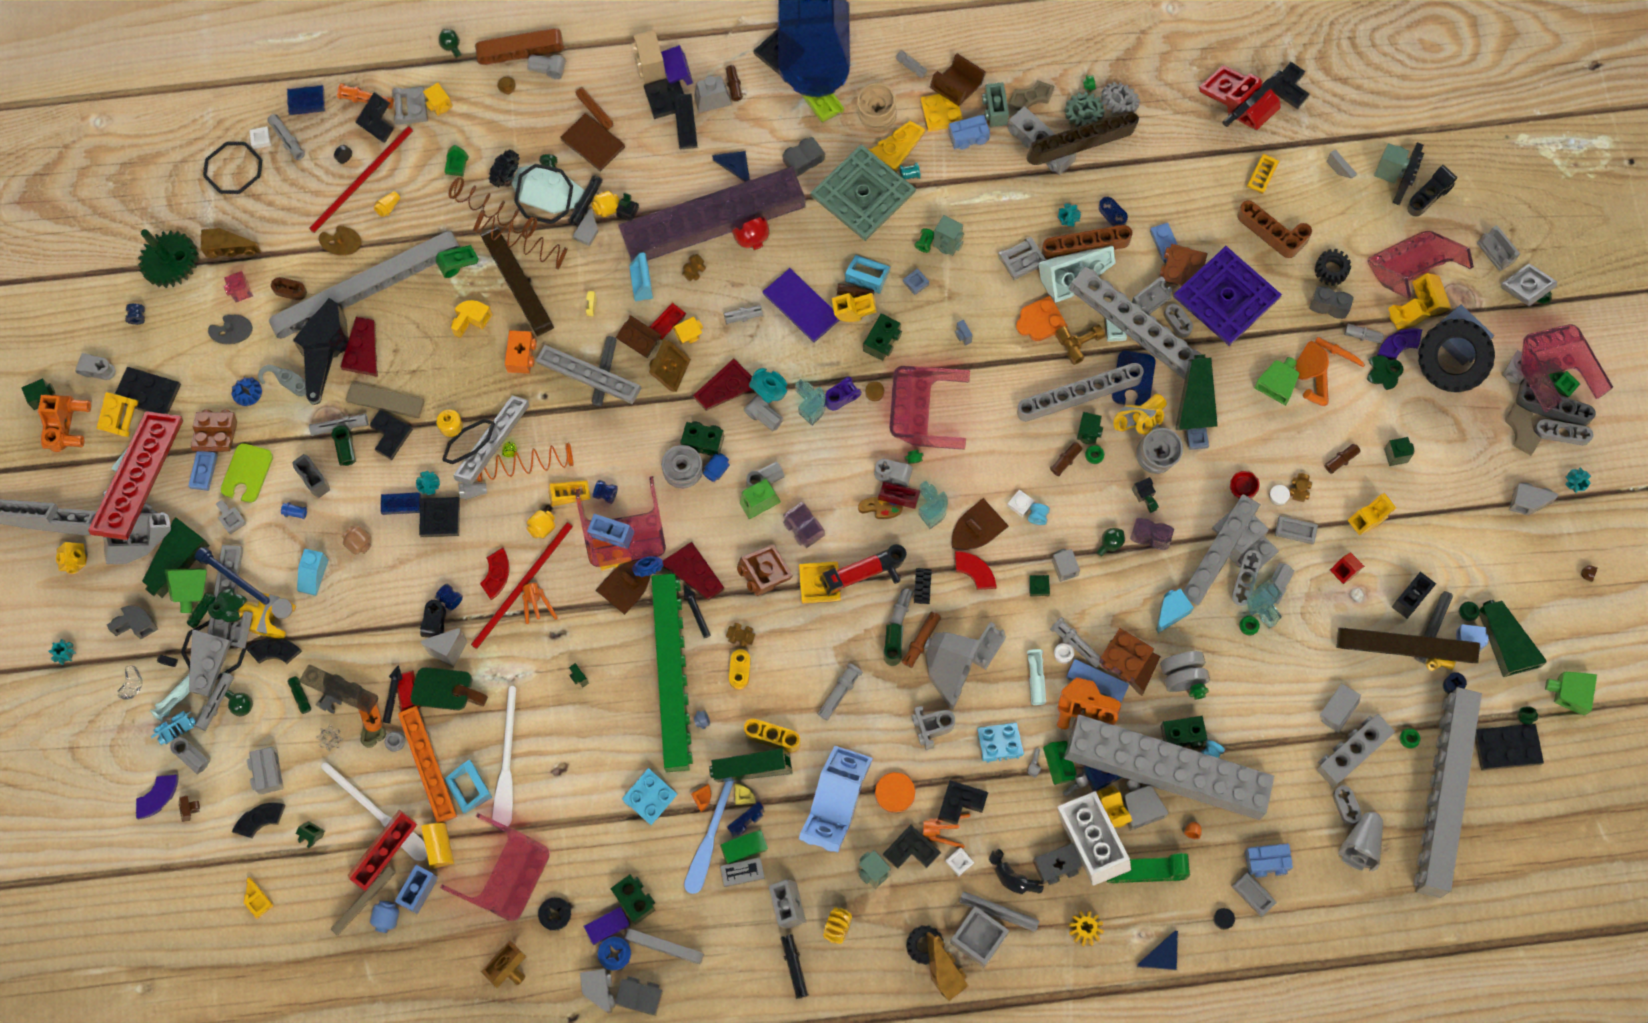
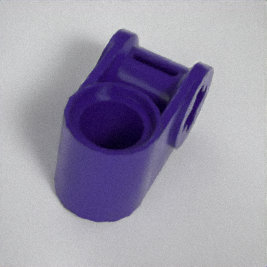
M851 377L843 379L840 383L827 390L825 405L829 410L836 411L849 402L856 400L862 394V391L853 384ZM836 397L838 400L831 401L830 398Z

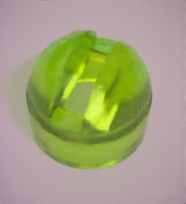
M508 441L502 447V455L507 458H513L515 451L517 452V446L515 443L512 442L510 444Z

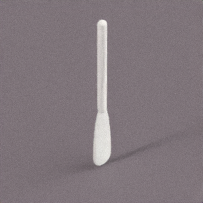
M510 686L508 689L502 770L497 782L492 822L499 829L508 827L512 821L513 786L510 762L516 699L515 686Z
M322 763V770L378 818L385 828L392 818L384 814L328 763ZM412 831L401 847L416 861L425 860L428 857L424 840Z

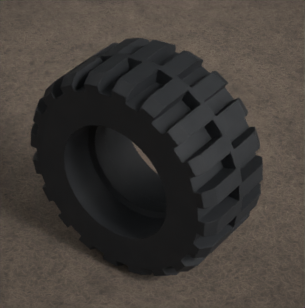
M1448 319L1436 324L1423 337L1418 350V362L1423 375L1431 384L1447 392L1460 393L1478 387L1488 378L1494 366L1495 350L1491 338L1481 326L1465 319ZM1452 338H1463L1469 341L1475 349L1476 356L1472 367L1460 374H1452L1445 371L1438 361V351L1441 345Z

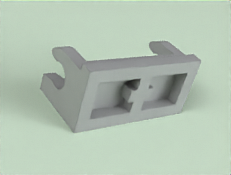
M1497 225L1488 234L1484 233L1476 243L1499 272L1515 263L1520 255V252Z
M1161 276L1134 296L1132 303L1138 304L1146 314L1150 315L1172 298V288H1166L1165 279Z
M992 622L988 624L979 639L980 647L973 660V663L985 670L1006 639L1005 631L1003 629L1001 631L996 629L995 624Z
M1341 683L1320 713L1321 722L1339 733L1359 705L1361 694Z

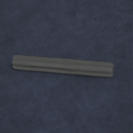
M606 337L599 367L610 372L617 340L615 337ZM594 389L592 397L593 406H602L605 392Z
M1447 591L1441 594L1424 637L1436 638L1453 594ZM1414 657L1416 661L1424 663L1427 659Z

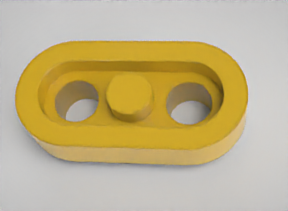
M743 649L734 651L730 659L729 683L737 690L744 689L749 683L751 658L749 653ZM743 656L744 660L739 662L737 658ZM737 675L742 676L740 681L735 680Z

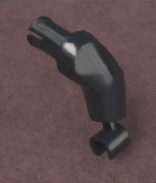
M997 849L996 852H991L989 862L997 865L994 870L1004 887L1017 894H1024L1025 892L1042 893L1044 886H1039V884H1043L1042 880L1027 879L1024 875L1016 874L1008 862H1001L1004 856L1002 850Z

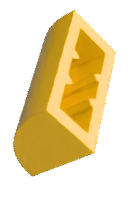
M1426 273L1412 281L1417 298L1424 301L1431 316L1452 309L1440 276Z
M432 823L422 825L421 828L430 869L454 864L446 824Z

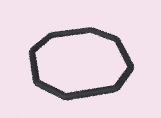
M225 142L206 157L203 176L220 194H240L260 178L263 160L246 142ZM227 145H244L259 160L257 176L239 190H221L207 176L208 161Z
M534 164L518 176L514 201L526 219L531 218L532 216H528L518 202L522 177L536 167L560 172L570 187L565 212L553 220L536 217L539 222L554 224L569 213L573 184L562 169Z
M482 419L463 428L458 435L448 442L442 460L449 464H455L476 454L490 440L495 422ZM483 423L491 424L487 438L475 450L455 460L447 459L451 444L464 432Z
M210 620L193 630L199 631L209 625ZM192 630L187 633L186 639L181 650V654L189 670L190 661L185 653V650L187 648L189 639L192 635ZM245 648L241 651L237 665L224 671L225 673H230L241 666L246 652ZM222 673L218 675L217 680L221 678Z

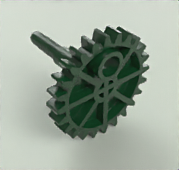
M146 229L141 231L142 237L148 244L144 243L146 250H140L143 256L138 257L141 261L138 266L141 268L140 272L152 285L156 284L159 288L161 285L167 288L169 283L172 287H175V282L181 285V279L188 280L186 275H193L191 268H197L194 262L199 261L196 257L199 253L196 250L197 246L190 237L188 238L186 234H181L179 231L174 234L172 230L169 231L168 235L162 231V236L160 237L157 234L154 237Z

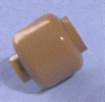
M351 526L342 536L344 539L343 545L355 555L360 552L365 554L372 546L370 544L371 535L360 526Z

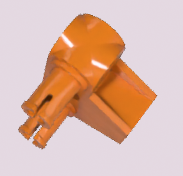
M41 395L38 413L43 424L41 445L44 449L60 452L67 446L80 448L84 446V436L69 435L74 411H91L90 400H74L72 396Z
M1076 677L1061 691L1057 707L1060 712L1057 726L1060 729H1069L1071 717L1076 718L1078 715L1114 725L1118 721L1121 703L1115 698L1101 695L1094 681Z

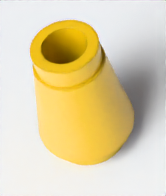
M392 191L375 202L374 210L381 217L389 216L401 198L398 193Z

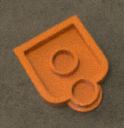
M1051 296L1025 306L1021 310L1020 319L1016 323L1018 333L1024 336L1029 335L1034 341H1042L1055 335L1056 330L1059 328L1068 327Z

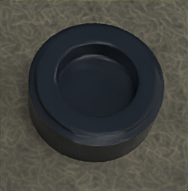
M347 145L339 146L334 152V159L340 164L346 163L352 156V150Z
M159 654L157 663L176 667L178 660Z
M1221 908L1214 914V924L1219 929L1227 930L1234 925L1235 915L1230 909Z

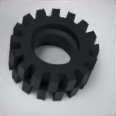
M1329 249L1327 253L1324 251L1319 256L1314 269L1317 272L1316 277H1321L1319 281L1323 282L1325 280L1326 285L1331 282V286H1335L1336 282L1339 285L1342 281L1346 280L1351 269V260H1347L1349 257L1347 254L1343 256V251L1337 253L1338 249H1334L1333 252ZM1329 262L1336 263L1340 267V271L1336 273L1331 272L1326 268V264Z
M916 568L914 603L930 604L932 569Z
M921 925L918 928H914L907 938V953L918 964L927 965L930 963L929 952L922 953L917 948V942L920 938L927 937V933L930 932L935 937L938 935L943 940L941 933L929 925Z

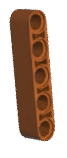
M556 28L484 40L475 44L477 62L481 65L528 58L531 55L540 56L557 53L564 49L561 30Z
M1120 225L1050 237L1043 242L1042 254L1048 260L1112 245L1114 250L1123 249L1130 245L1133 231L1127 225ZM1088 241L1091 244L1088 245L1084 244L1083 242ZM1069 244L1073 247L1068 248L1065 245Z

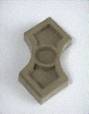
M1037 81L1029 89H1015L1008 108L1019 111L1024 106L1028 109L1034 104H1048L1055 86Z
M1516 404L1505 422L1512 427L1515 433L1514 447L1531 456L1542 438L1532 428L1531 419L1533 413Z

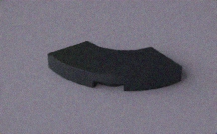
M281 638L262 639L245 648L259 664L269 659L282 660L288 664L302 652L294 643Z
M281 803L259 805L246 812L237 821L232 833L253 839L256 832L262 827L270 824L279 825L285 805Z

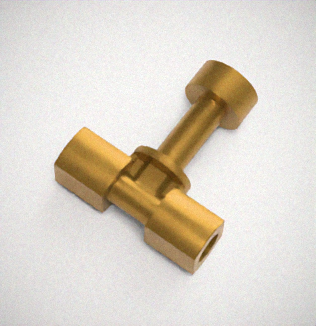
M1099 324L1091 327V332L1080 337L1072 336L1066 326L1056 330L1055 334L1060 344L1066 346L1068 350L1067 355L1073 365L1079 364L1084 360V355L1080 350L1082 348L1081 344L1094 338L1096 341L1105 338L1104 331Z

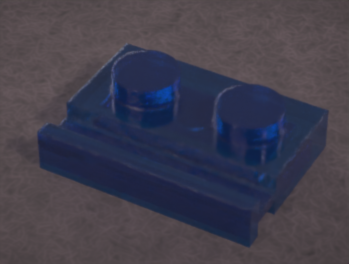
M323 85L287 89L289 115L324 112L325 91Z

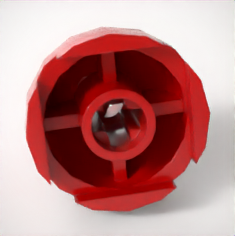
M759 217L742 224L741 230L738 227L732 230V235L738 245L746 249L753 248L754 251L764 246L763 242L768 239L770 231L765 217Z

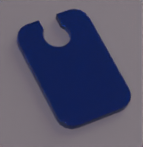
M1122 351L1118 355L1116 368L1137 363L1142 366L1143 375L1138 385L1112 393V399L1115 403L1125 405V393L1128 390H1133L1138 395L1135 405L1141 406L1151 398L1156 360L1150 354ZM1135 372L1129 373L1132 377L1139 376ZM1118 378L1114 379L1115 383L1121 382Z

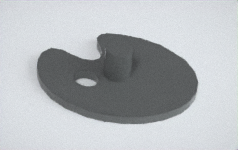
M240 315L223 316L224 326L210 325L208 327V334L211 339L221 344L242 342L253 331L251 322Z

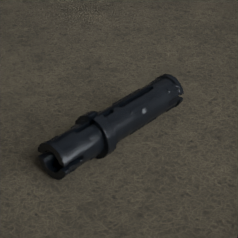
M592 176L579 202H576L575 209L568 219L571 225L578 227L583 216L587 214L588 207L603 182L600 177Z
M793 934L780 937L785 956H783L784 961H787L796 999L807 997L809 994L798 958L800 953L796 950Z

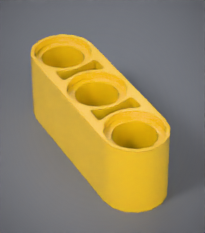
M749 719L744 724L745 735L751 741L777 749H784L790 753L796 752L800 748L799 734L793 730L758 719ZM751 726H757L759 728V730L754 734L748 732V729ZM770 732L778 734L777 738L773 740L768 739L767 735ZM789 738L797 740L796 744L792 746L787 745L786 741Z

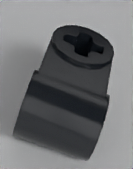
M430 600L425 605L420 628L421 637L430 638L444 633L446 609L438 600Z

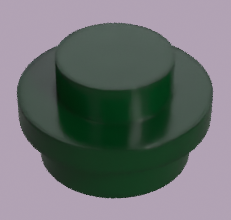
M1465 602L1460 606L1459 614L1465 621H1474L1478 618L1480 610L1475 603Z
M1522 707L1517 713V719L1524 724H1532L1538 720V713L1533 707Z

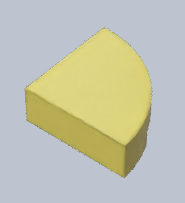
M588 291L586 314L587 316H594L597 298L595 292Z
M735 784L736 805L756 804L753 793L747 787Z

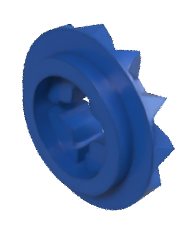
M244 377L240 381L237 380L236 384L232 386L231 395L237 404L250 406L260 399L262 387L252 377ZM243 387L249 389L250 396L243 393Z
M649 556L638 560L633 565L632 570L635 576L643 577L656 574L664 565L661 558Z
M610 937L601 943L598 949V959L603 967L616 971L623 969L629 963L631 949L624 939ZM610 946L616 951L621 950L618 954L619 961L614 957L608 958L612 954Z

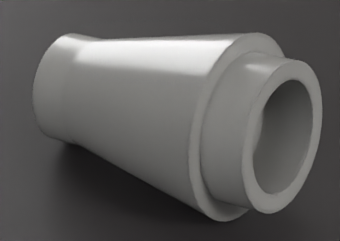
M486 483L458 484L460 499L465 498L467 500L487 494Z

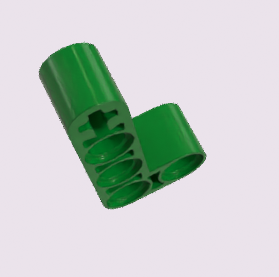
M1180 853L1172 854L1168 858L1130 859L1131 870L1108 879L1107 883L1186 880L1190 877L1188 854Z

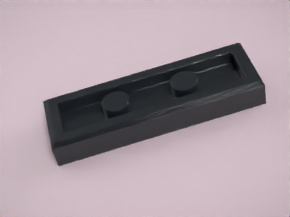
M692 94L674 95L679 149L698 148Z

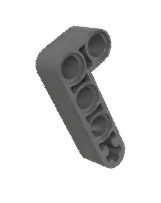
M1529 371L1520 383L1516 404L1529 412L1557 421L1582 426L1589 425L1596 416L1595 409L1588 404L1541 390L1543 376L1539 371ZM1524 396H1527L1531 401L1526 400ZM1543 402H1546L1549 407L1545 406Z

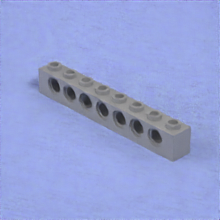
M1085 266L1071 282L1069 287L1071 292L1185 380L1188 361L1194 359V355H1201L1199 351L1193 350L1183 339L1173 335L1169 328L1163 327L1157 322L1155 317L1146 314L1138 304H1133L1124 293L1115 290L1111 283L1102 280L1094 270L1088 269ZM1089 286H1094L1097 290H1091ZM1104 297L1110 298L1112 302L1105 301ZM1119 309H1124L1126 313H1121ZM1133 320L1140 321L1141 325H1136ZM1148 332H1154L1156 337L1150 336ZM1163 343L1169 344L1171 348H1166ZM1178 355L1185 356L1186 360L1180 359Z

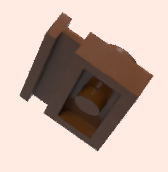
M629 315V319L624 323L615 338L648 358L662 335Z

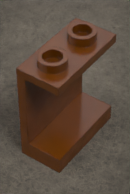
M956 53L952 65L943 74L938 71L933 74L929 88L957 106H960L982 85L986 71Z

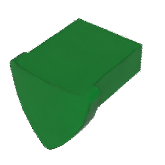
M456 145L450 147L447 152L445 174L464 176L466 161L469 159V156Z

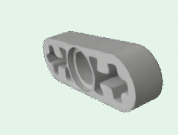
M1543 419L1534 428V432L1540 438L1583 446L1587 445L1593 438V431L1589 427ZM1542 426H1545V429L1547 430L1546 433L1543 432V429L1541 428ZM1559 429H1566L1569 435L1567 437L1561 436ZM1581 432H1583L1584 436H1586L1585 439H1582V436L1580 435Z
M1256 550L1248 551L1243 557L1232 594V600L1238 606L1246 605L1250 601L1262 561L1261 554ZM1255 554V558L1258 559V562H1254L1252 568H1256L1255 572L1250 569H1243L1244 565L1249 566L1250 560L1247 559V556ZM1245 572L1250 573L1253 577L1252 582L1249 584H1245L1241 580V576ZM1238 584L1250 587V591L1245 589L1244 596L1247 599L1242 600V602H1238L1236 594H1240L1242 588H1238Z

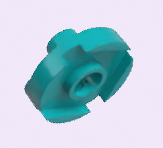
M765 368L756 370L751 377L750 388L767 403L782 400L788 391L786 389V380L775 371H772V373L766 372L767 369Z

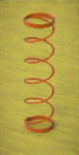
M568 442V443H566L567 459H566V464H565V466L562 465V463L560 462V460H559V458H558V455H557V453H556L554 447L551 445V446H550V451H549V464H548V468H547V469L544 468V466L542 465L541 460H540V458H539V456H538V454H537V451L533 448V449H532V458H531V468H530V471H529V472H527L526 469L524 468L523 463H522V461H521V459H520V457H519V454H518L516 451H515V453H514V464H513V472H512V475H509V474H508V472H507V470L505 469V466H504V464H503V462H502V460H501V457H500V455H498V454H497V456H496V470H495L494 478H491V477H490L489 473L487 472L486 467L484 468V470H485L486 474L488 475V477H489L491 480H494L495 477H496V475H497L498 457H499V460H500V462H501V464H502V467H503L504 471L506 472V474H507L509 477H512L513 474H514V471H515V462H516V454H517V457H518V459H519V461H520V464H521L522 468L524 469V471H525L527 474H530L531 471H532V467H533V456H534V452H535V454H536V456H537V458H538V461H539L541 467H542L545 471H548V469H549V467H550V462H551V450H552V449H553V451H554V453H555V455H556V458H557L559 464H560L563 468H565L568 463H569V466H570V467H571V466L573 467L574 463H573V455H572L571 446H570V443ZM482 472L477 477L478 482L483 480Z

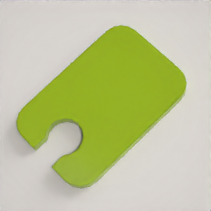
M248 444L237 446L223 480L221 493L226 497L233 498L235 487L239 484H244L247 489L242 495L241 501L248 503L256 501L273 460L272 453L267 449Z

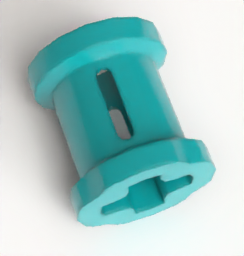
M918 162L911 166H899L900 176L903 179H921Z

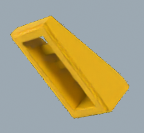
M1262 154L1246 187L1264 194L1279 164V160ZM1262 163L1271 166L1272 169L1262 166ZM1259 169L1268 172L1269 175L1259 172ZM1256 175L1265 178L1266 181L1256 178ZM1253 181H1256L1262 184L1263 187L1260 188L1252 183Z
M588 480L549 484L548 493L551 506H559L591 498ZM579 487H582L583 495H580ZM571 489H574L575 495H572ZM563 490H566L567 496H564ZM555 492H559V497H556Z

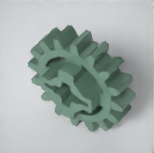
M1085 91L1084 95L1078 92L1077 97L1072 95L1071 100H1067L1065 118L1070 119V125L1075 123V128L1102 120L1105 109H1103L1104 104L1100 103V97L1094 98V93L1089 96L1087 91Z

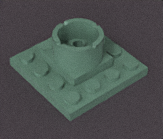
M861 144L811 192V197L866 241L916 192V188Z

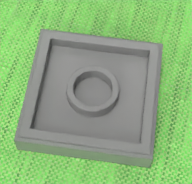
M1527 264L1501 283L1503 290L1527 306L1532 305L1557 287L1556 280L1531 264Z

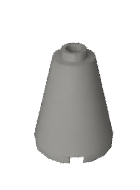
M1369 812L1361 817L1339 849L1338 855L1343 856L1342 861L1362 871L1364 867L1370 868L1369 871L1378 869L1383 834V819L1376 812Z

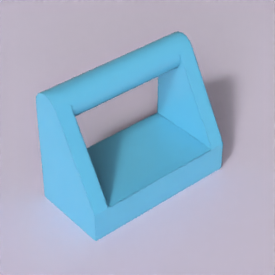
M639 253L629 265L635 301L653 299L646 253Z
M855 255L845 273V282L853 285L856 284L862 288L873 289L874 292L880 294L891 267ZM858 263L883 273L880 278L857 271L855 267Z
M471 760L460 765L444 779L463 814L492 798ZM468 772L480 794L469 804L466 803L454 779Z

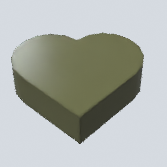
M363 725L360 741L367 748L374 747L378 741H382L386 737V730L381 727L375 732H370Z

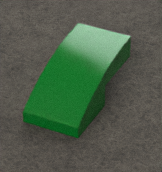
M1550 359L1545 361L1537 370L1542 374L1545 384L1567 398L1580 385L1568 371L1562 372Z
M761 830L720 845L727 864L744 860L748 856L764 852L768 849Z

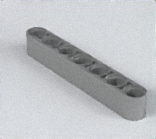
M1132 363L1023 399L1018 405V417L1025 422L1136 386L1141 382L1143 368L1137 363ZM1135 372L1139 376L1132 377L1129 373ZM1118 378L1121 382L1115 383L1111 379ZM1100 384L1103 388L1097 389L1093 385ZM1082 390L1085 394L1079 395L1076 391ZM1065 396L1067 400L1061 401L1058 397ZM1047 402L1049 405L1047 407H1043L1040 405V403ZM1029 408L1031 411L1029 413H1025L1022 411V409Z

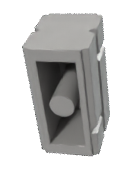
M268 747L262 750L251 751L249 753L250 759H247V765L253 773V778H250L252 789L258 794H266L284 789L277 750L274 747Z

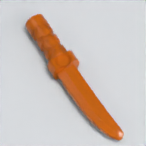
M1317 337L1315 343L1331 351L1332 354L1335 355L1336 353L1361 367L1365 366L1357 356L1340 348L1339 345H1333Z

